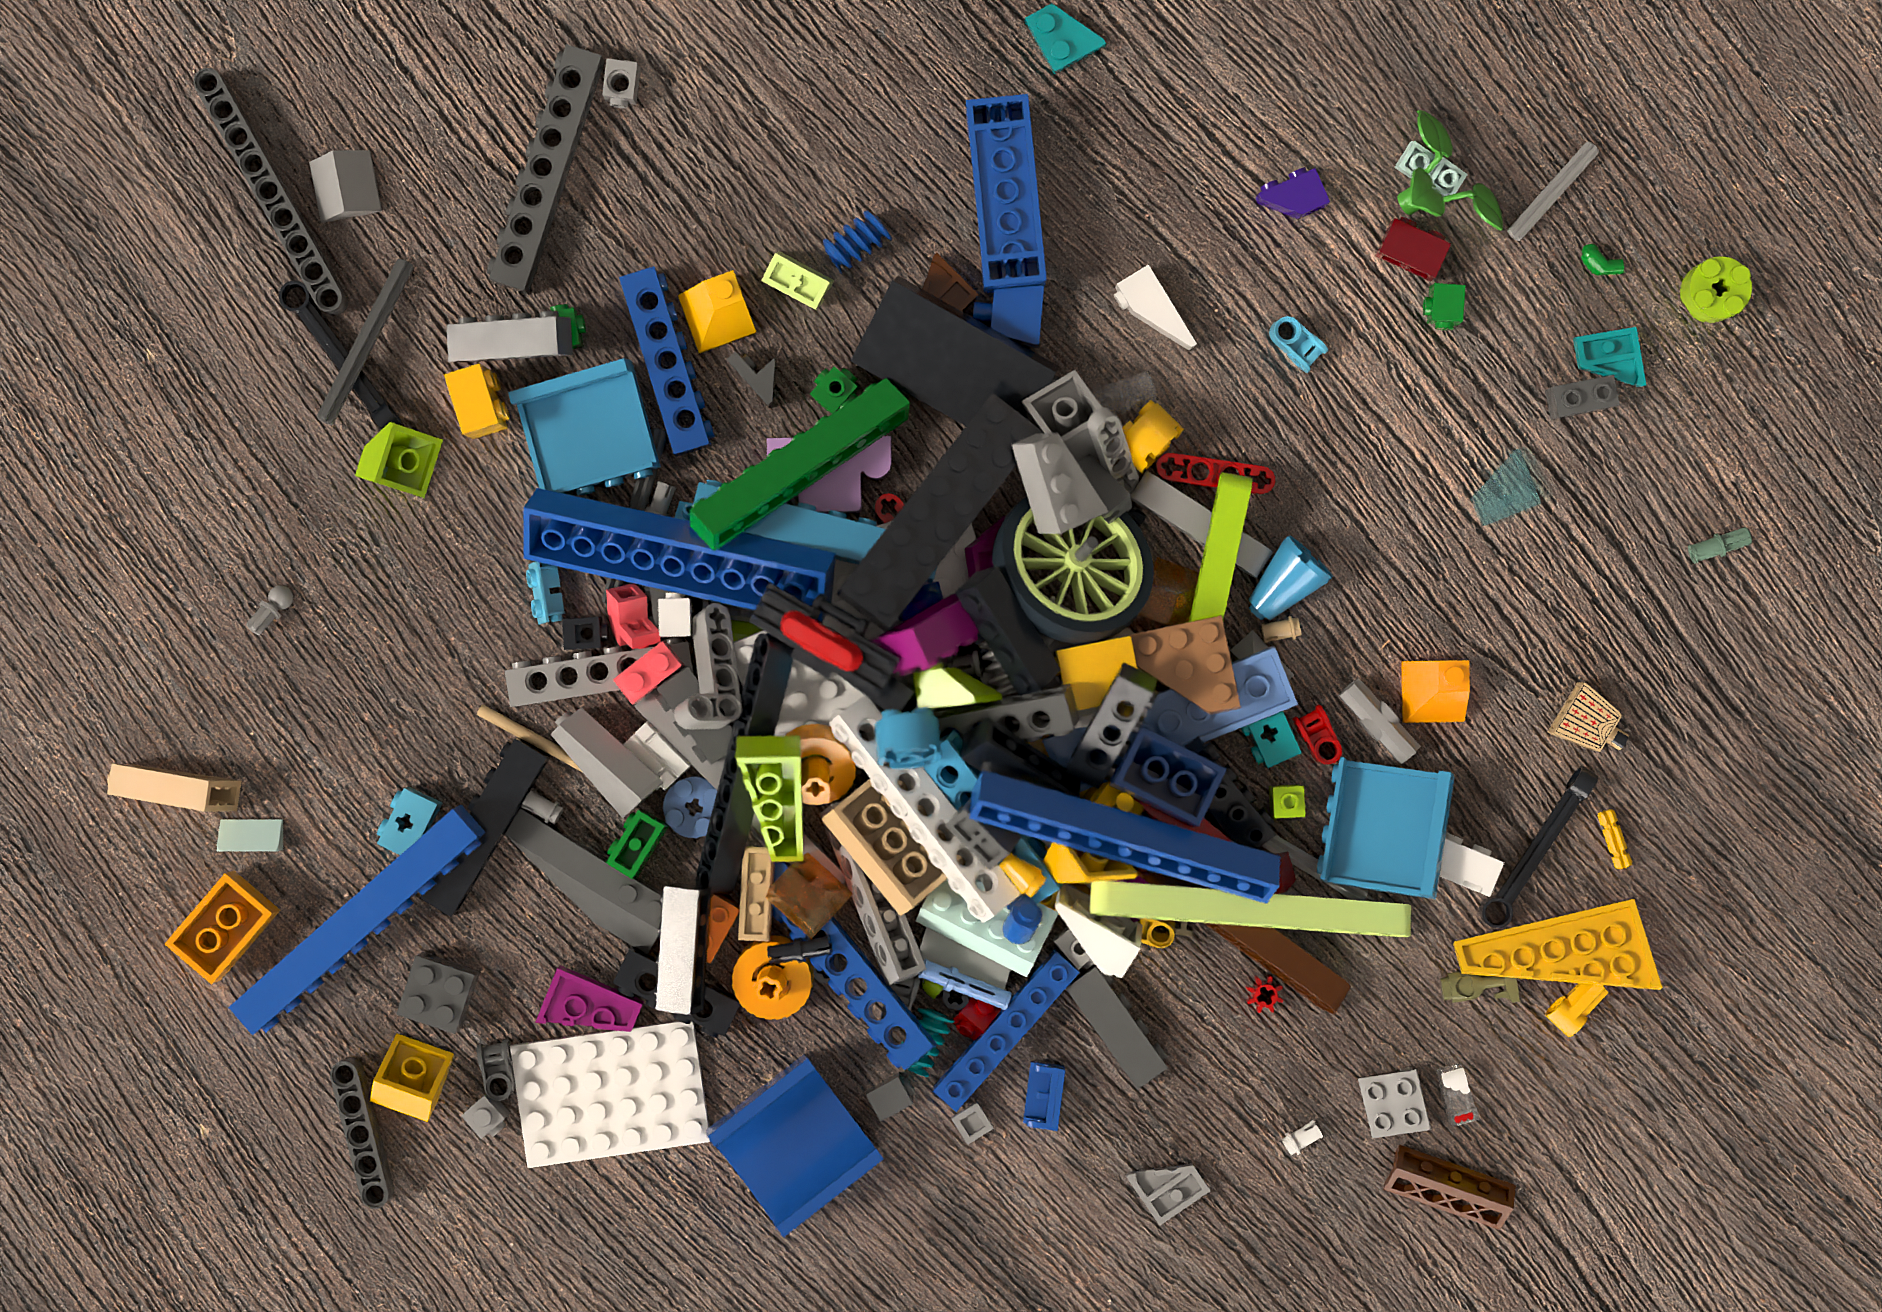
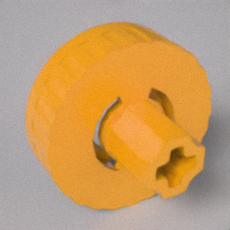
M808 724L797 727L785 735L801 736V760L806 756L821 755L831 761L829 763L822 757L812 756L806 758L801 763L803 803L807 805L828 804L838 800L848 792L856 776V764L845 744L839 742L833 735L831 726Z
M772 935L771 942L752 941L743 949L735 963L732 973V987L736 999H738L742 1007L749 1013L756 1015V1017L767 1020L787 1018L799 1011L810 995L814 983V967L808 958L803 963H798V961L780 963L779 965L783 966V969L776 965H768L760 970L761 967L769 964V959H771L767 955V946L794 942L789 938Z

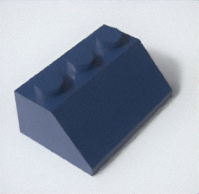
M1141 727L1122 758L1109 786L1123 793H1128L1133 798L1194 828L1200 826L1227 769Z

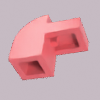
M635 583L606 589L609 623L613 635L620 646L628 644L631 649H644L649 645L661 642L659 629L648 619L647 595Z

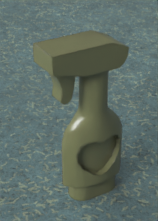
M1461 971L1448 973V977L1440 978L1444 1001L1452 1000V1003L1474 1000L1485 989L1504 986L1505 990L1495 993L1494 998H1506L1512 1003L1520 1002L1517 978L1484 977L1481 975L1462 974Z

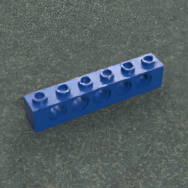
M653 266L619 277L674 455L678 457L712 446L710 438L715 437L710 420L704 421L701 409L706 408L701 391L694 390L692 380L697 378L692 362L685 361L682 350L687 349V344L683 332H676L673 321L678 320L674 303H667L664 291H668L669 287L664 272L658 274V270ZM648 295H656L658 297V304L652 310H646L642 305L643 299ZM657 324L667 326V334L662 339H654L652 337V329ZM667 353L675 354L677 358L675 366L670 369H664L661 366V358ZM678 382L683 383L686 387L685 394L678 399L672 398L670 395L671 386ZM684 412H692L695 416V422L689 428H682L679 424V417Z
M1055 948L1011 997L1006 1010H1000L985 1032L972 1041L933 1085V1092L957 1112L1080 973L1072 962Z

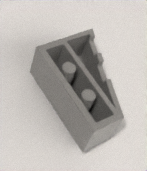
M1058 433L1034 434L1012 444L1039 534H1061L1109 512Z

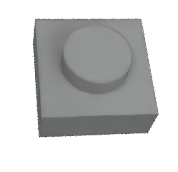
M978 1101L951 1117L967 1145L994 1129Z

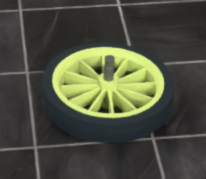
M1027 496L1010 510L1003 520L994 541L993 567L997 566L1025 614L1038 632L1062 642L1090 644L1111 638L1137 618L1150 596L1154 579V567L1147 540L1141 529L1127 512H1124L1109 524L1101 515L1087 521L1079 543L1076 545L1073 528L1062 533L1063 539L1059 534H1043L1050 544L1025 532L1030 524L1034 523L1036 525ZM1092 526L1099 530L1107 540L1098 545L1096 538L1088 537ZM1110 544L1113 545L1120 559H1092L1094 554ZM1024 545L1047 558H1022L1021 546ZM1025 569H1053L1054 573L1034 585ZM1100 570H1124V583ZM1057 578L1062 582L1055 602L1052 603L1039 592V589ZM1068 585H1072L1077 613L1060 607ZM1098 585L1121 596L1115 606H1113ZM1084 589L1101 610L1100 613L1088 614Z

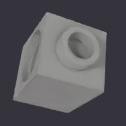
M606 59L602 96L606 102H610V106L628 108V104H637L641 71L638 62ZM625 78L629 80L626 90L621 92L614 90V83L618 79Z

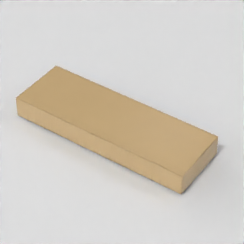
M767 847L745 848L742 859L738 940L771 942L775 862L771 861Z

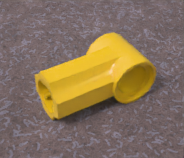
M1578 983L1566 996L1558 998L1548 1008L1545 1016L1567 1037H1571L1583 1027L1587 1021L1586 1016L1609 992L1603 985Z

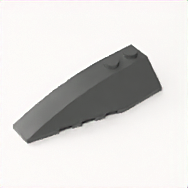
M520 808L505 835L595 924L648 955L658 938V928L662 922L663 908L660 905V898L663 891L639 877L635 879L629 878L608 865L606 857Z

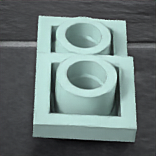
M1410 141L1394 168L1411 178L1416 168L1420 167L1425 170L1434 160L1435 155L1416 141ZM1444 157L1429 173L1442 197L1456 194L1468 175Z

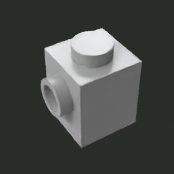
M1068 926L1053 938L1055 944L1078 970L1082 966L1088 969L1094 964Z
M485 1094L464 1112L461 1117L482 1139L488 1133L491 1137H494L506 1126L503 1120L510 1112L501 1101H494Z

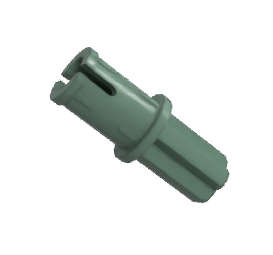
M1741 528L1723 535L1716 533L1711 539L1689 545V556L1694 564L1718 555L1724 557L1727 552L1750 545L1752 543V536L1747 528Z

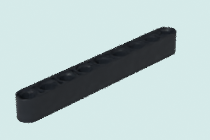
M760 633L754 643L741 695V714L734 722L696 873V885L712 887L711 894H731L734 891L755 813L749 790L746 789L743 780L744 776L741 767L738 766L736 760L737 737L775 735L794 661L791 655L795 648L769 633Z

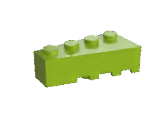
M801 736L737 737L736 760L738 766L741 767L746 789L749 790L755 815L758 816L761 832L771 861H803Z

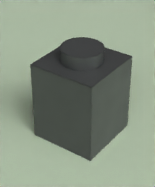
M900 1073L866 1090V1096L880 1122L911 1106L914 1100L912 1095L916 1094L908 1077L902 1079Z

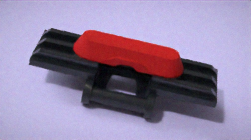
M769 583L749 622L795 648L791 657L830 680L837 673L879 698L900 658L864 637L870 621L865 618L862 620L858 619L826 600L827 596L822 593L816 597L812 606L778 586ZM820 612L851 628L854 632L849 637H842L823 626L824 623L818 619Z

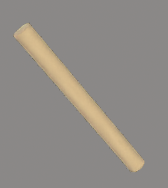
M484 704L479 708L478 716L581 771L561 746Z

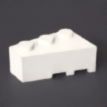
M1446 833L1440 877L1490 897L1504 862L1490 857L1491 850L1474 844L1473 849L1461 845L1463 839Z

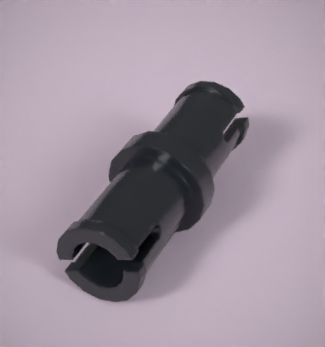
M829 935L802 940L800 937L795 938L794 942L767 946L768 958L771 957L769 963L771 966L791 961L803 963L806 962L807 958L832 955V943H829L831 938Z

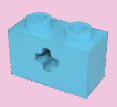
M411 787L404 788L402 792L398 790L390 804V807L394 809L389 820L384 818L378 828L377 835L380 838L377 844L401 855L431 828L443 803ZM410 815L409 821L413 823V826L404 829L405 822L401 818Z

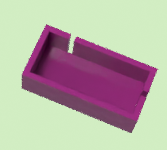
M953 593L871 641L900 658L893 673L898 672L900 676H904L917 670L918 666H920L921 670L935 666L939 663L938 657H948L959 651L958 645L965 646L978 640L977 634L979 631L967 611L963 608L956 593Z

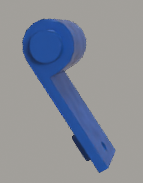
M1025 893L1024 895H1019L1006 906L1010 913L1003 923V934L1007 940L1014 944L1027 943L1042 920L1040 907Z

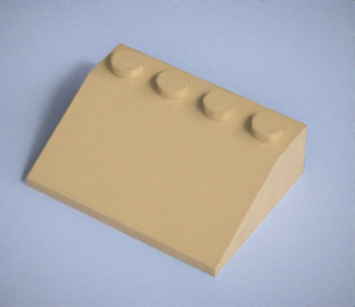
M871 778L821 819L900 916L915 907L947 879L941 868H937L931 862L929 853L923 845L913 839L909 831L910 828L903 819L893 813L890 808V802L886 797L873 787ZM898 780L900 788L908 791L906 784ZM917 805L918 811L922 815L927 816L925 808ZM937 830L938 837L946 841L945 834ZM956 855L958 863L963 866L965 864L964 859L960 855Z

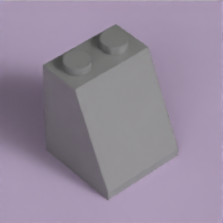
M1076 370L1022 401L1029 421L1042 431L1041 434L1058 433L1077 463L1089 453L1096 460L1099 459L1088 430V421L1096 410L1103 407Z

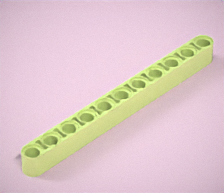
M1111 881L1091 882L1090 914L1390 937L1411 936V905L1281 894H1273L1266 904L1216 889Z

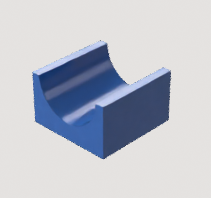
M805 1054L706 1129L708 1139L744 1181L783 1238L884 1159Z

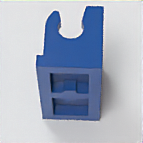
M1030 1062L1023 1123L1027 1124L1028 1127L1058 1131L1065 1077L1064 1065Z

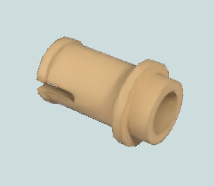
M1288 616L1287 620L1261 624L1265 643L1291 637L1292 640H1296V636H1301L1298 617L1292 618V616Z

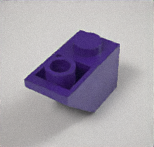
M1305 167L1288 175L1290 179L1279 184L1277 180L1261 186L1262 192L1258 193L1255 198L1258 204L1296 219L1323 209L1330 203L1316 168L1307 171Z

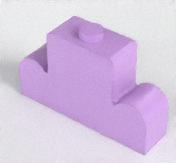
M883 436L799 493V503L813 505L816 507L817 512L828 514L829 510L841 513L860 512L862 510L861 475L865 474L870 479L880 480L885 478L891 471V436ZM767 438V456L772 450L776 448L781 449L790 443L792 438Z

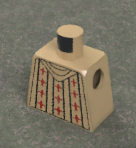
M1577 682L1548 730V733L1597 752L1602 750L1605 743L1617 750H1621L1629 738L1627 733L1616 727L1622 714L1584 682Z

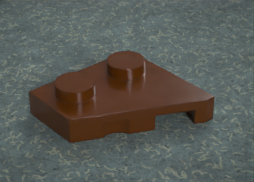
M938 253L933 256L922 289L963 312L979 294Z

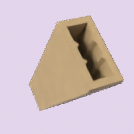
M112 764L107 778V794L203 812L237 811L242 781L133 764Z

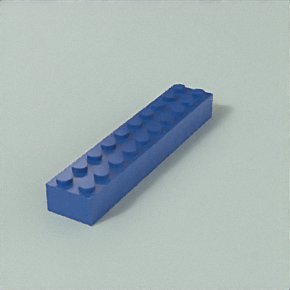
M536 488L524 506V559L752 610L757 608L769 583L778 586L812 606L820 593L827 596L826 600L832 603L836 553L746 533L739 534L716 551H713L690 526V521ZM820 612L818 619L823 623L827 614Z

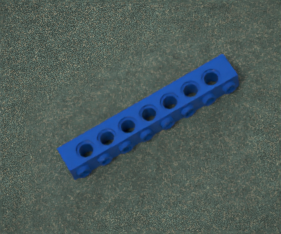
M775 862L772 915L779 923L785 922L792 930L789 936L793 941L795 938L800 937L802 940L812 939L820 929L830 936L831 941L829 943H832L833 954L808 958L818 971H825L830 978L828 984L837 995L843 994L850 1002L847 1005L850 1012L858 1020L863 1018L869 1026L867 1032L877 1044L881 1042L889 1051L886 1055L896 1068L910 1069L938 1044L891 986L887 987L883 976L827 907L820 901L797 870L789 862ZM781 882L786 883L789 888V893L785 899H780L776 894V887ZM799 906H804L808 911V918L804 923H799L795 918V911ZM838 954H843L847 959V966L843 971H838L834 966V958ZM857 978H862L867 984V990L862 996L856 994L853 989V983ZM877 1002L883 1003L887 1010L886 1016L882 1020L877 1019L873 1015L872 1009ZM896 1026L902 1027L906 1032V1040L902 1044L896 1043L893 1040L892 1031Z

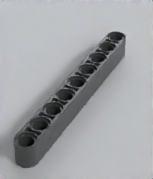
M212 68L200 69L194 76V87L319 309L330 315L342 314L348 307L349 300L347 294L228 81ZM216 78V88L212 91H206L207 81ZM226 105H231V115L227 118H221L222 108ZM241 132H247L246 142L242 145H236V136ZM255 159H262L261 169L257 172H251V163ZM276 185L278 189L276 196L272 199H266L265 192L267 188ZM286 212H292L293 219L291 223L287 226H281V216ZM300 239H307V249L302 253H296V243ZM318 265L322 266V276L317 280H312L310 277L312 268ZM336 292L338 295L337 303L332 307H327L325 304L326 296L329 293Z

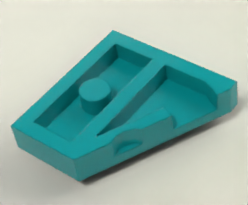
M1052 3L1027 16L1024 20L1053 74L1106 46L1103 38Z
M1637 327L1573 338L1578 369L1604 377L1614 375L1615 380L1636 387L1646 386Z

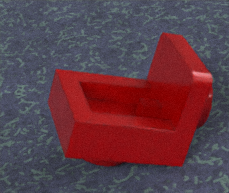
M970 997L968 1004L952 1018L955 1021L953 1024L961 1035L975 1040L985 1032L1001 1008Z

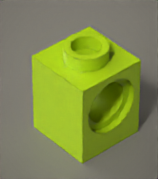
M1303 785L1269 786L1270 815L1272 818L1306 817Z

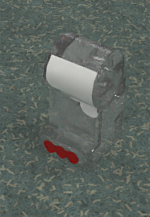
M1456 1063L1436 1069L1447 1122L1452 1127L1480 1120L1462 1064Z

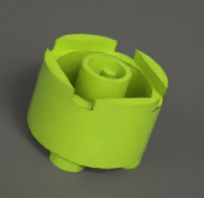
M1724 256L1713 257L1696 265L1685 275L1680 288V296L1693 318L1706 323H1716L1740 313L1745 308L1751 297L1752 281L1749 269L1740 262ZM1712 285H1717V289L1720 290L1719 295H1716L1717 292L1715 289H1712Z

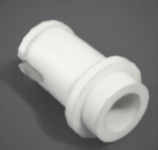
M1314 1120L1291 1134L1285 1133L1286 1137L1281 1140L1290 1155L1294 1153L1299 1155L1301 1149L1319 1138L1321 1139L1323 1135Z

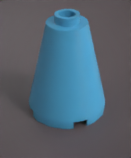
M1288 535L1282 541L1248 600L1252 605L1249 609L1260 620H1263L1265 617L1272 620L1328 583L1333 575L1320 560L1317 561L1311 555V551L1291 535Z

